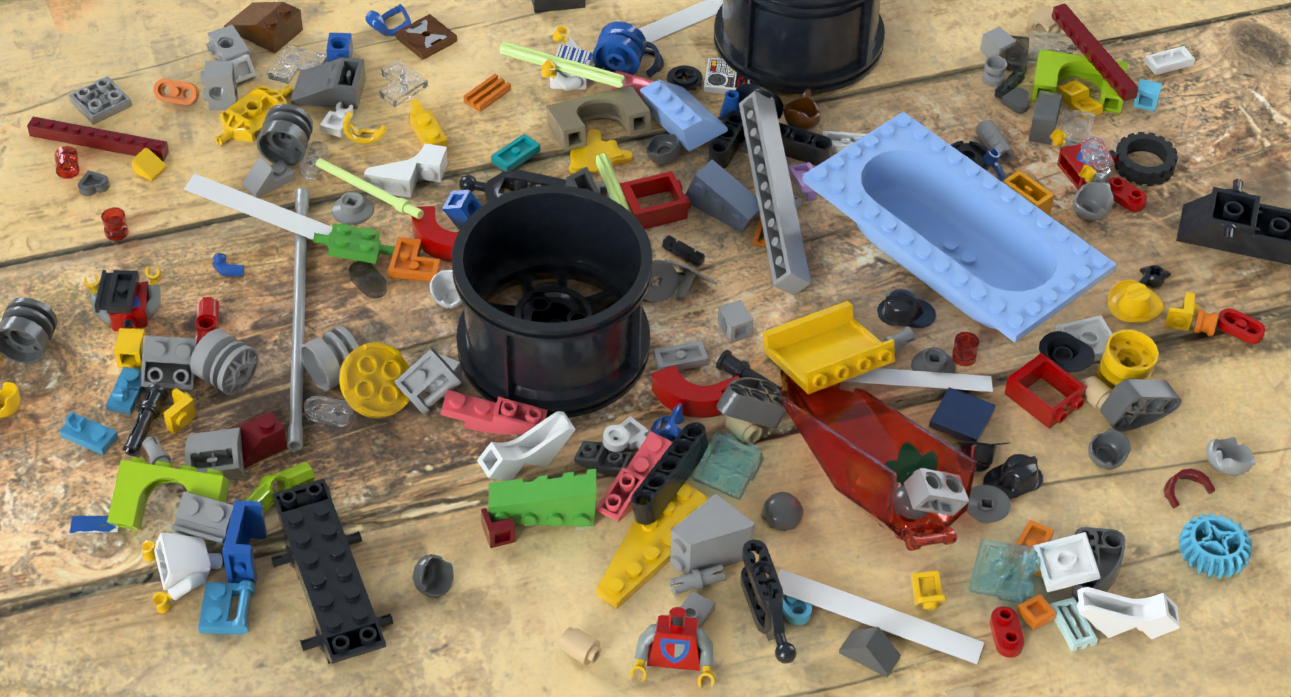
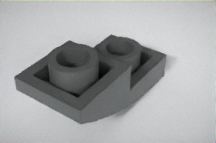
M583 441L574 461L585 468L596 469V472L617 477L623 467L627 468L634 456L632 452L610 451L605 448L603 442Z

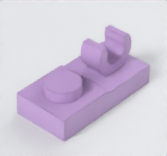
M807 162L788 166L790 178L797 185L801 193H803V196H807V201L817 200V192L802 182L803 174L814 168L811 163Z

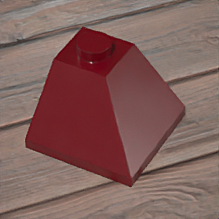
M261 412L227 428L240 427L244 469L288 448L285 428L273 412Z

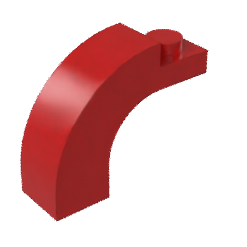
M417 206V208L424 211V215L421 219L412 216L414 239H421V250L426 254L442 261L452 262V249L458 232L448 231L437 223L435 206Z
M675 365L652 373V391L658 400L672 411L677 404L681 403L684 416L710 418L723 415L716 405L729 383L740 377L737 375L713 385L701 386L684 379Z

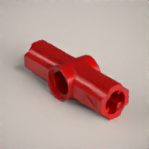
M203 297L201 301L197 302V318L195 319L196 345L207 333L219 329L220 305L219 301L212 297Z

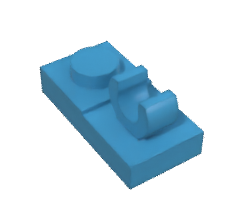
M123 367L106 403L107 411L132 414L144 387H141V370Z
M71 412L66 417V424L60 430L62 438L101 455H104L118 439L117 431L88 420L83 416L81 417L74 412Z

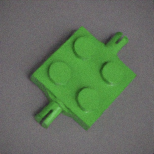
M333 223L332 232L329 235L314 232L313 243L327 245L329 249L328 256L376 264L377 257L380 254L392 256L395 246L381 244L379 240L380 231H375L371 228L351 227L348 224Z

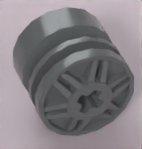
M278 104L270 108L257 140V148L260 154L272 163L281 160L288 166L299 163L305 155L308 141L313 131V121L310 115L302 108L291 104Z
M21 297L9 302L0 321V354L9 360L22 364H32L40 361L58 323L57 316L53 310L43 302L33 298Z

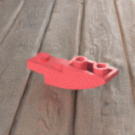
M447 390L440 415L465 421L463 428L504 435H523L545 420L548 410L498 397L497 403Z
M650 431L627 468L623 467L596 507V511L618 522L626 517L633 510L632 494L672 444V441Z

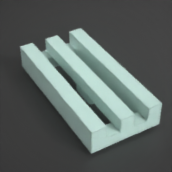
M1074 597L1049 604L1057 613L1054 621L1072 652L1077 651L1078 647H1081V649L1087 648L1088 644H1091V646L1097 645L1098 638L1086 617L1080 615L1077 609V601ZM1069 605L1086 637L1082 636L1074 617L1071 616L1066 606Z

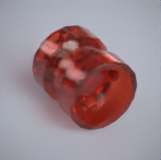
M69 146L58 148L54 154L56 174L63 179L76 177L80 171L78 152Z
M112 207L102 213L101 219L106 238L112 241L124 239L129 233L125 212L120 208Z
M961 332L955 336L952 359L959 366H970L976 362L979 339L975 334Z

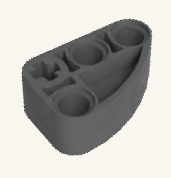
M1040 90L1034 110L1029 141L1048 145L1052 144L1050 135L1056 128L1063 94Z
M750 377L737 378L731 381L716 405L720 412L729 417L770 428L778 427L790 407L777 386L769 381Z
M1126 379L1113 389L1102 404L1100 412L1113 429L1128 431L1151 424L1169 415L1181 405L1182 400L1166 380Z
M1081 527L1075 532V535L1086 532L1100 574V579L1072 586V597L1077 602H1079L1077 590L1090 587L1107 592L1114 584L1119 574L1125 551V536L1118 530Z

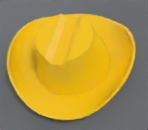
M1135 280L1118 282L1112 287L1108 296L1110 312L1117 319L1124 322L1146 323L1157 318L1164 310L1163 302L1159 296L1144 284Z

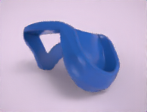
M402 4L395 6V8L385 12L382 16L374 10H370L365 16L366 22L384 36H396L395 32L411 24V19ZM402 12L406 21L394 29H388L384 21Z
M681 403L677 404L673 408L671 416H663L657 419L650 431L673 442L681 432L677 424H681L684 421L683 405ZM666 423V425L659 430L660 424Z

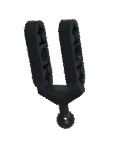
M522 170L503 171L488 180L487 183L477 181L472 175L463 176L459 182L461 190L485 192L487 202L507 194L504 193L505 188L510 191L535 187L536 185L566 186L565 179Z
M749 540L743 546L742 558L745 567L741 571V586L756 628L761 633L766 634L768 641H776V659L783 664H789L796 658L797 652L794 645L787 642L784 634L783 589L765 543L760 540ZM751 551H755L756 554H759L758 562H756L755 555Z

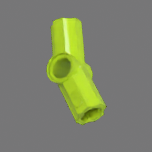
M303 462L276 474L265 475L260 480L259 486L244 501L261 502L265 515L275 504L272 495L274 493L272 486L275 481L278 483L276 492L314 482L315 475L313 469L309 466L308 462Z

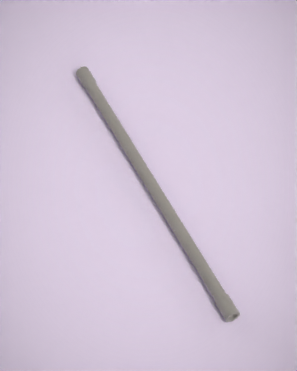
M300 188L295 192L296 213L308 217L309 191ZM295 233L290 412L287 447L293 451L300 450L303 447L304 364L300 354V347L304 344L307 258V237Z

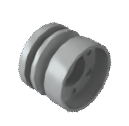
M340 325L331 331L323 333L322 339L317 337L301 345L300 354L313 382L326 392L340 385L339 374L342 363L348 354L359 346L351 333Z
M215 329L207 333L196 345L191 356L190 367L197 377L207 383H211L226 395H234L242 391L254 377L259 357L256 350L252 347L247 346L242 341H238L234 336L222 329Z

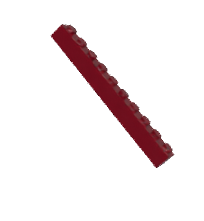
M1066 3L1054 6L1052 19L1102 75L1103 79L1108 82L1110 87L1114 89L1124 102L1135 99L1139 87Z
M34 116L27 125L29 136L131 156H137L144 148H148L163 162L169 153L167 141Z

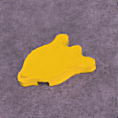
M591 129L588 131L586 138L587 146L570 151L568 171L571 175L587 167L589 172H598V176H601L595 162L597 155L605 153L612 167H615L619 164L630 163L633 160V154L628 150L619 149L615 140L601 141V132L598 129Z

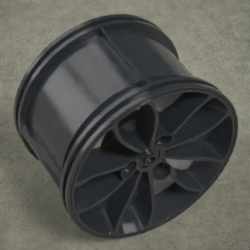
M723 0V4L720 6L715 17L714 44L719 57L736 73L750 80L752 84L773 91L804 94L806 89H810L811 94L844 88L868 75L878 64L882 56L885 28L879 14L880 0Z
M562 185L535 186L509 192L486 203L468 218L459 230L453 245L452 274L455 289L464 304V309L457 326L458 359L465 377L476 391L491 402L497 403L498 397L546 409L548 410L546 418L558 411L564 412L568 418L605 408L616 402L633 388L645 370L650 352V327L642 307V301L651 283L652 248L649 237L638 219L621 204L602 194L587 189ZM557 279L559 280V286H543L534 289L531 281ZM567 280L584 282L603 289V291L584 297L579 292L568 288ZM515 285L521 286L523 297L517 305L488 302L489 299Z

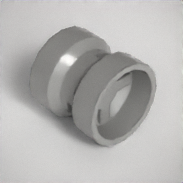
M994 55L986 58L982 77L986 85L998 87L1004 81L1007 62L1003 57Z

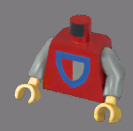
M1056 128L1050 135V138L1054 140V146L1060 148L1057 165L1076 189L1079 190L1083 184L1091 182L1105 183L1110 176L1111 165L1117 162L1115 151L1103 152L1095 142L1084 144L1072 143L1066 138V134L1061 129Z
M158 266L157 274L154 276H150V267H146L145 274L150 280V285H148V281L138 283L132 314L107 313L106 310H100V313H96L94 305L99 287V277L97 274H94L96 283L89 284L85 276V287L91 291L89 296L95 315L104 323L111 324L112 330L115 332L119 331L120 328L137 329L148 326L149 318L154 316L161 305V292L158 280L162 277V271Z
M681 607L670 609L669 615L658 616L656 624H651L640 635L634 657L637 661L630 669L631 679L633 678V672L637 669L643 671L641 682L646 679L645 661H648L647 666L700 671L701 666L703 667V672L698 678V685L702 688L703 676H709L712 681L711 687H713L716 682V676L711 671V666H714L713 643L705 631L699 628L697 619L686 617L685 609Z

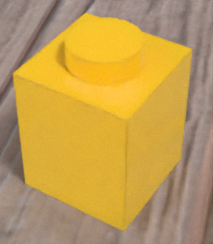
M119 329L114 347L117 367L141 368L143 335H146L145 329Z

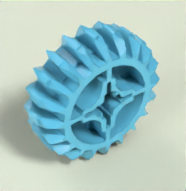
M1212 512L1206 517L1201 513L1198 518L1192 517L1189 523L1184 525L1179 537V552L1182 553V561H1189V568L1196 567L1198 574L1205 572L1208 578L1216 575L1220 580L1223 575L1231 578L1234 573L1239 575L1242 569L1248 565L1249 558L1252 555V539L1248 537V530H1242V523H1233V517L1225 519L1223 514L1216 517ZM1201 537L1202 541L1197 542L1196 539ZM1234 549V553L1229 554V550Z

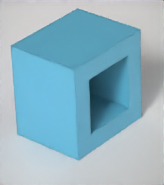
M1140 79L1133 107L1155 112L1162 84Z

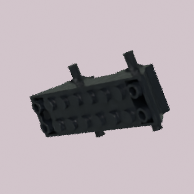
M1238 179L1233 181L1232 189L1213 187L1211 194L1183 204L1176 241L1291 265V209L1261 204V196L1251 195L1242 191L1243 181L1241 179L1239 184Z
M320 479L272 493L286 543V553L271 557L272 564L275 568L290 563L295 569L316 628V636L300 640L302 650L305 651L319 646L324 652L328 664H333L385 648L386 642L380 627L393 624L391 613L379 617L375 616L349 546L362 542L361 534L357 531L345 535L325 480Z

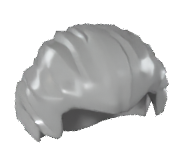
M1091 182L1083 184L1075 192L1076 196L1073 197L1072 207L1080 219H1085L1086 221L1101 220L1111 212L1114 199L1109 183Z
M1235 437L1221 440L1212 439L1207 444V459L1210 465L1219 473L1232 476L1244 475L1245 472H1249L1251 467L1256 464L1251 450L1244 443L1238 445Z

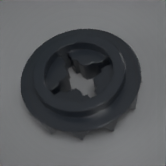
M677 66L672 68L667 74L668 83L681 86L687 91H696V88L702 84L703 77L701 72L692 66Z

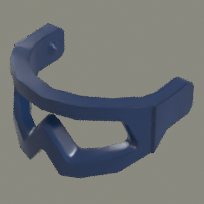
M646 41L647 47L653 50L646 49L644 53L656 56L653 66L646 71L647 76L652 77L656 72L662 70L664 60L657 47Z

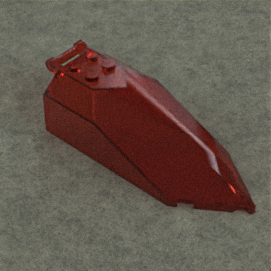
M781 369L782 405L839 493L879 523V526L886 528L896 538L903 540L909 551L919 550L922 546L939 543L945 545L954 544L957 541L956 531L950 526L967 511L969 502L953 516L929 512L920 519H908L902 515H896L893 507L894 493L901 486V483L896 482L897 473L887 467L885 462L897 460L899 449L905 442L913 444L921 455L935 451L937 456L936 471L960 475L967 497L970 499L977 464L975 460L863 389L855 388L853 393L840 389L841 383H837L807 394Z

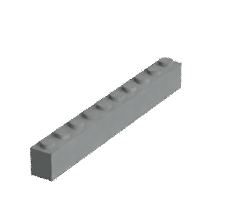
M754 91L739 103L773 284L783 291L796 295L811 284L775 102Z

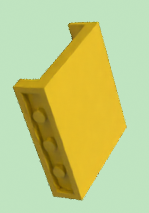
M849 301L762 332L764 353L807 394L895 362L894 340L891 339L882 343L853 318V305Z

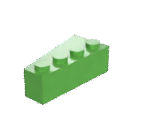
M589 469L587 474L575 475L574 472L563 473L561 478L548 479V476L544 475L537 476L536 479L530 482H526L522 478L489 483L488 514L492 523L513 518L515 525L594 526L596 469Z

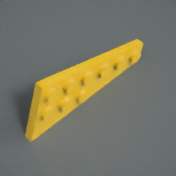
M685 482L654 523L642 525L634 519L597 587V595L615 609H618L670 562L671 529L709 498Z

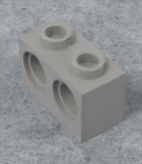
M919 468L904 482L914 510L953 516L969 502L960 475Z

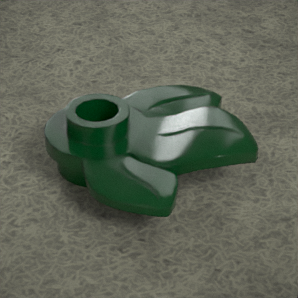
M905 442L901 446L897 460L885 462L888 477L895 482L901 483V486L919 468L934 471L937 469L935 451L921 455L919 450L909 442Z

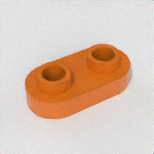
M163 78L158 80L153 88L155 97L161 101L193 105L199 99L197 86L188 82ZM167 86L170 88L169 94L165 93ZM188 90L191 91V96L189 98L186 97V92Z

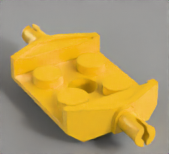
M288 84L280 91L272 90L263 85L254 88L219 114L224 132L215 137L216 143L221 146L232 138L254 142V134L263 128V123L269 109L278 104H287L285 97L293 93V88Z

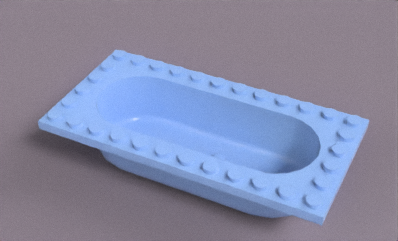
M904 111L803 174L802 182L854 220L859 230L871 243L972 320L990 329L999 330L1014 343L1116 270L1117 264Z

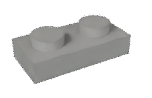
M702 341L655 349L653 352V357L659 371L675 365L678 371L708 365V356Z

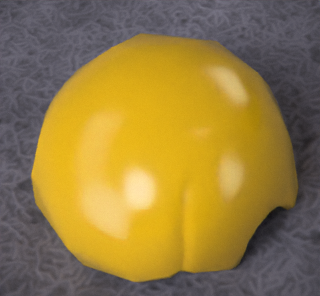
M4 382L3 388L0 390V419L15 414L21 404L20 392L15 383Z

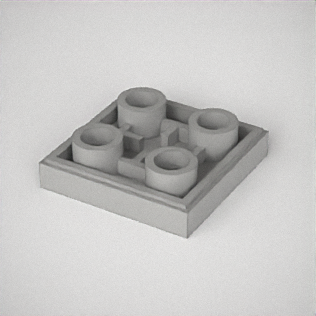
M108 76L69 95L70 102L93 125L132 106L131 99Z

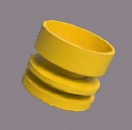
M1120 330L1113 333L1108 338L1097 368L1098 379L1112 390L1121 381L1126 379L1150 380L1159 355L1157 345L1150 337L1135 330Z

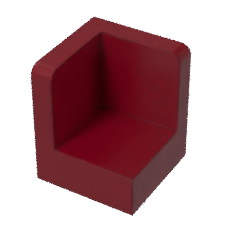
M481 509L482 527L490 548L516 542L513 518L492 523L487 509Z

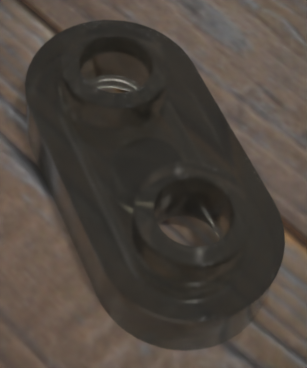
M356 261L350 265V280L365 296L376 299L386 294L387 281L371 263Z

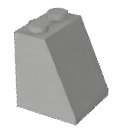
M715 494L671 529L670 563L677 571L689 574L692 573L693 569L700 571L717 566L718 564L725 567L742 562L744 544L749 540H754L755 523L719 495Z

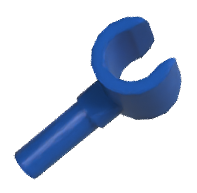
M993 148L991 152L989 150L986 152L983 161L985 164L992 166L1000 180L1003 181L1006 177L997 162L1001 154L999 150Z

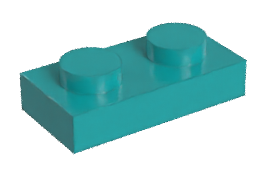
M524 133L492 154L491 162L501 170L510 172L541 151L540 144Z

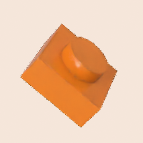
M1041 594L1019 604L1017 612L1033 631L1055 620L1057 614Z

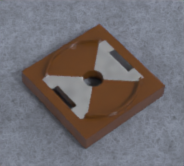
M431 14L395 32L396 39L422 60L457 42V35Z

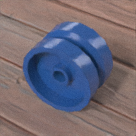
M616 21L608 23L602 28L592 54L593 63L596 66H603L604 70L615 73L617 70L634 75L639 69L647 47L646 38L642 31L627 22Z

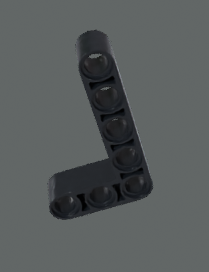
M738 110L730 111L722 122L728 131L712 139L709 144L708 162L714 160L723 169L729 165L740 144L746 140L741 112ZM779 122L786 157L806 163L810 162L816 166L831 157L832 140L829 137Z

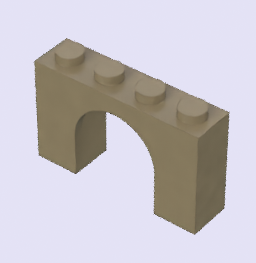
M632 86L546 106L548 126L565 151L587 146L584 123L593 119L608 118L619 121L629 135L652 130L650 110Z

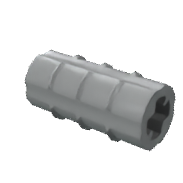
M984 120L977 125L975 132L980 138L979 140L985 145V148L990 152L993 148H996L1001 154L997 162L999 164L1008 163L1013 158L1015 152L1011 148L1010 143L1005 139V136L1000 132L999 127L992 120Z

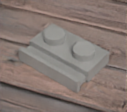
M183 492L175 516L176 520L171 529L224 544L234 505Z

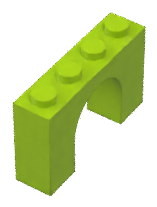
M1039 49L1031 101H1037L1040 90L1056 93L1057 84L1062 80L1081 78L1092 82L1100 92L1099 103L1103 105V111L1121 114L1123 100L1085 56ZM1115 60L1127 74L1128 62Z
M130 457V461L121 460L107 522L116 527L140 530L148 497L157 487L166 483L183 484L188 493L225 503L230 480L222 476L223 472L213 469H207V472L203 473L197 472L196 467L181 465V469L171 468L172 464L162 461H156V464L152 465L146 464L145 459Z

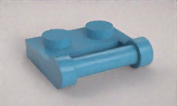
M243 580L240 583L206 582L198 625L199 633H247L249 627L247 616L250 598L255 591V583L249 580ZM233 596H240L236 619L229 621Z

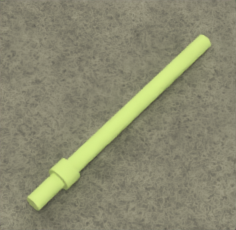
M322 158L316 161L317 167L394 206L402 214L408 213L417 219L423 217L424 211L413 206L405 198H397Z

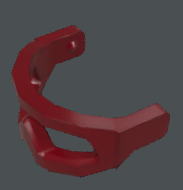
M1192 468L1183 469L1166 482L1164 487V497L1168 499L1173 509L1179 506L1174 492L1175 483L1178 479H1188L1204 485L1208 494L1215 492L1209 477L1203 472Z

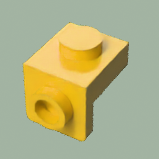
M1185 292L1181 309L1173 307L1168 309L1165 327L1189 331L1192 318H1197L1199 304H1195V293Z
M177 388L172 391L174 405L164 412L166 428L173 434L186 427L196 417L194 399L188 393H183Z
M939 571L912 573L910 576L915 607L923 606V610L940 608L939 605L946 601V596L942 595Z

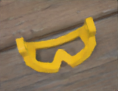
M348 111L345 117H343L344 132L349 139L356 143H374L381 139L387 130V126L384 124L379 130L363 128L357 130L349 122L352 112ZM361 133L373 134L371 138L357 137Z

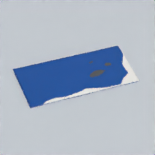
M72 516L69 533H118V527L107 522L108 516Z

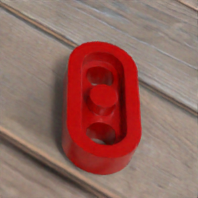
M1112 177L1106 181V183L1110 184L1113 199L1116 203L1132 212H1139L1145 208L1147 195L1143 191L1120 177Z
M1231 308L1221 310L1218 315L1217 325L1222 331L1249 344H1257L1263 340L1265 326L1261 322Z
M1006 606L995 608L991 614L990 627L996 650L1004 657H1016L1021 654L1024 646V637L1018 615L1013 609Z

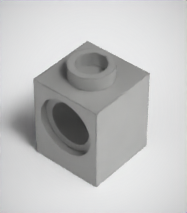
M741 300L718 307V325L730 344L752 337L753 318Z

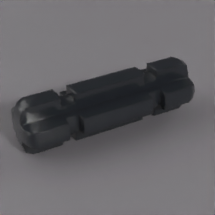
M1020 68L1015 69L995 89L994 96L1002 100L1004 95L1015 89L1025 79L1024 75L1026 72Z
M670 235L663 239L662 247L666 250H673L672 253L686 261L691 260L690 263L697 267L704 263L705 255L698 250L695 252L694 248L680 240L676 242L677 239Z

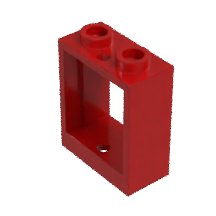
M672 171L619 183L632 214L638 219L644 229L688 219V209L691 208L688 195H684L681 181L676 179ZM670 191L674 199L672 202L643 209L637 198Z
M1041 353L1007 378L1004 394L1050 429L1056 423H1062L1068 414L1074 410H1079L1084 405L1087 387ZM1042 378L1067 398L1052 408L1027 388Z

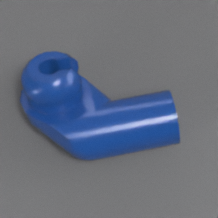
M217 253L213 256V268L220 275L244 277V265H230L226 261V255L223 253Z

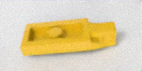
M419 100L411 101L410 125L422 146H424V143L448 146V140L429 109L423 110Z

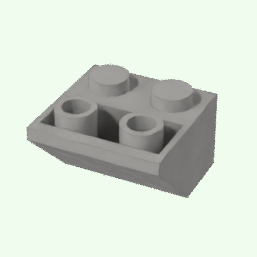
M143 335L141 387L154 384L163 388L193 390L194 373L191 371L190 362L196 347V339Z
M240 427L188 434L185 446L186 465L196 467L197 472L206 473L207 469L223 472L222 476L229 480L245 478Z

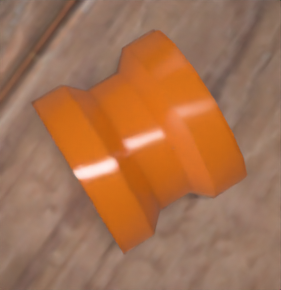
M1199 309L1193 332H1205L1208 336L1213 337L1219 313L1213 312L1208 314L1204 310Z

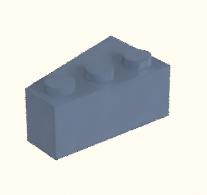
M714 160L709 161L695 174L685 194L688 195L693 207L740 232H743L760 215L757 196Z

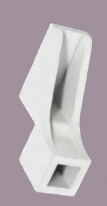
M424 143L422 150L409 160L367 168L364 173L365 181L392 195L411 198L418 179L441 182L448 165L447 147Z
M558 411L517 439L503 443L491 442L477 461L488 478L502 481L513 480L525 463L547 467L576 429L565 413Z
M1090 587L1077 590L1079 599L1077 609L1080 615L1086 617L1097 630H1100L1108 638L1137 627L1139 631H1143L1150 639H1154L1180 628L1177 605L1164 593L1149 598L1131 599Z

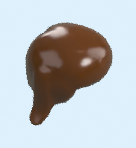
M810 89L805 90L802 98L793 100L784 107V117L788 125L808 130L819 124L821 113L817 104L811 99Z

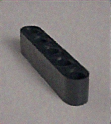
M689 423L681 430L632 494L631 502L637 523L642 525L654 523L708 452L709 445L706 429L702 423Z

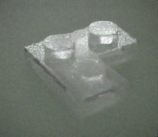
M286 45L269 69L268 79L289 84L298 70L303 71L327 63V55Z
M399 59L381 69L382 76L391 83L380 89L379 94L382 99L393 107L400 105L428 87V80Z

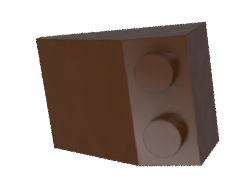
M252 2L224 25V27L233 25L240 37L273 53L278 52L303 31L301 10L285 2Z

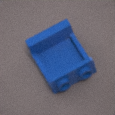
M235 500L222 551L228 583H240L243 580H249L255 583L256 586L257 573L252 545H249L252 538L266 539L267 536L261 502L252 500Z

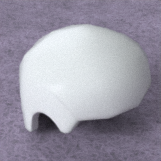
M442 270L433 276L430 282V293L434 301L446 309L460 306L463 302L455 289L452 270Z

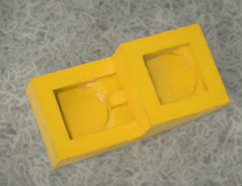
M1077 80L1058 87V92L1063 94L1062 98L1082 119L1087 120L1103 113V105L1089 97V88Z

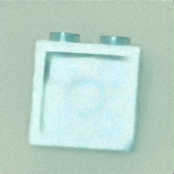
M715 432L693 475V480L741 500L750 480H754L764 460L761 449L754 444L747 443L744 445L737 442V438L730 434L724 433V435Z
M981 539L968 590L972 593L994 596L1003 601L1020 604L1025 602L1034 593V583L1031 580L1033 572H1038L1040 569L1041 559L1038 556V552L1031 546Z

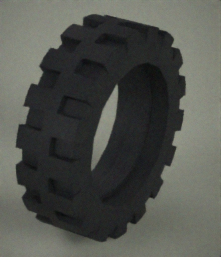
M1155 133L1128 134V137L1124 136L1118 142L1115 152L1117 162L1114 164L1116 170H1119L1118 174L1121 177H1126V180L1129 182L1133 181L1141 186L1142 184H1147V186L1161 185L1164 181H1169L1171 175L1173 176L1178 159L1177 150L1173 148V144L1170 141L1167 142L1163 136H1155ZM1136 151L1150 152L1157 155L1163 161V164L1154 167L1142 166L1133 162L1128 157V154Z

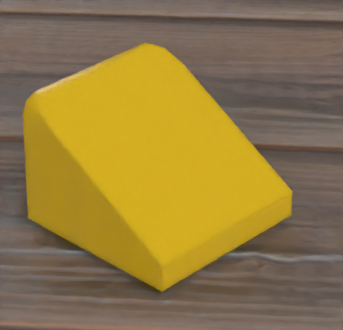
M144 148L132 159L134 173L150 181H153L167 168L166 164L148 148Z

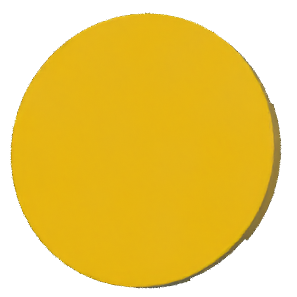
M380 342L366 343L349 353L342 363L339 374L341 392L346 402L363 416L375 419L390 417L403 409L410 401L394 383L410 367L405 358L399 353L400 351L393 346Z

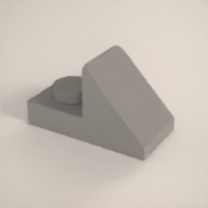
M259 157L243 181V186L252 196L259 198L295 180V173L283 160L269 165L262 157Z

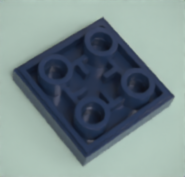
M949 387L932 416L929 427L966 442H978L995 412L996 405Z

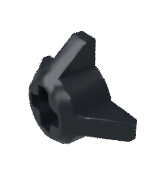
M1157 265L1142 267L1139 270L1143 274V278L1139 282L1146 287H1159L1163 285L1165 278L1171 276L1168 270Z

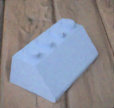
M657 80L640 89L643 102L649 108L650 115L671 135L675 134L678 140H680V144L688 151L728 131L727 127L681 86Z

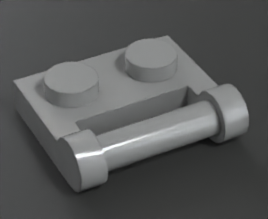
M433 347L394 381L424 415L432 410L431 407L446 394L447 390H451L454 386L458 387L463 382L460 375L453 371ZM443 373L447 380L429 396L422 399L418 394Z

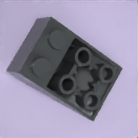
M341 57L300 71L290 101L291 104L336 108V104L342 102L343 108L347 109L350 105H353V109L358 110L366 81L364 59Z

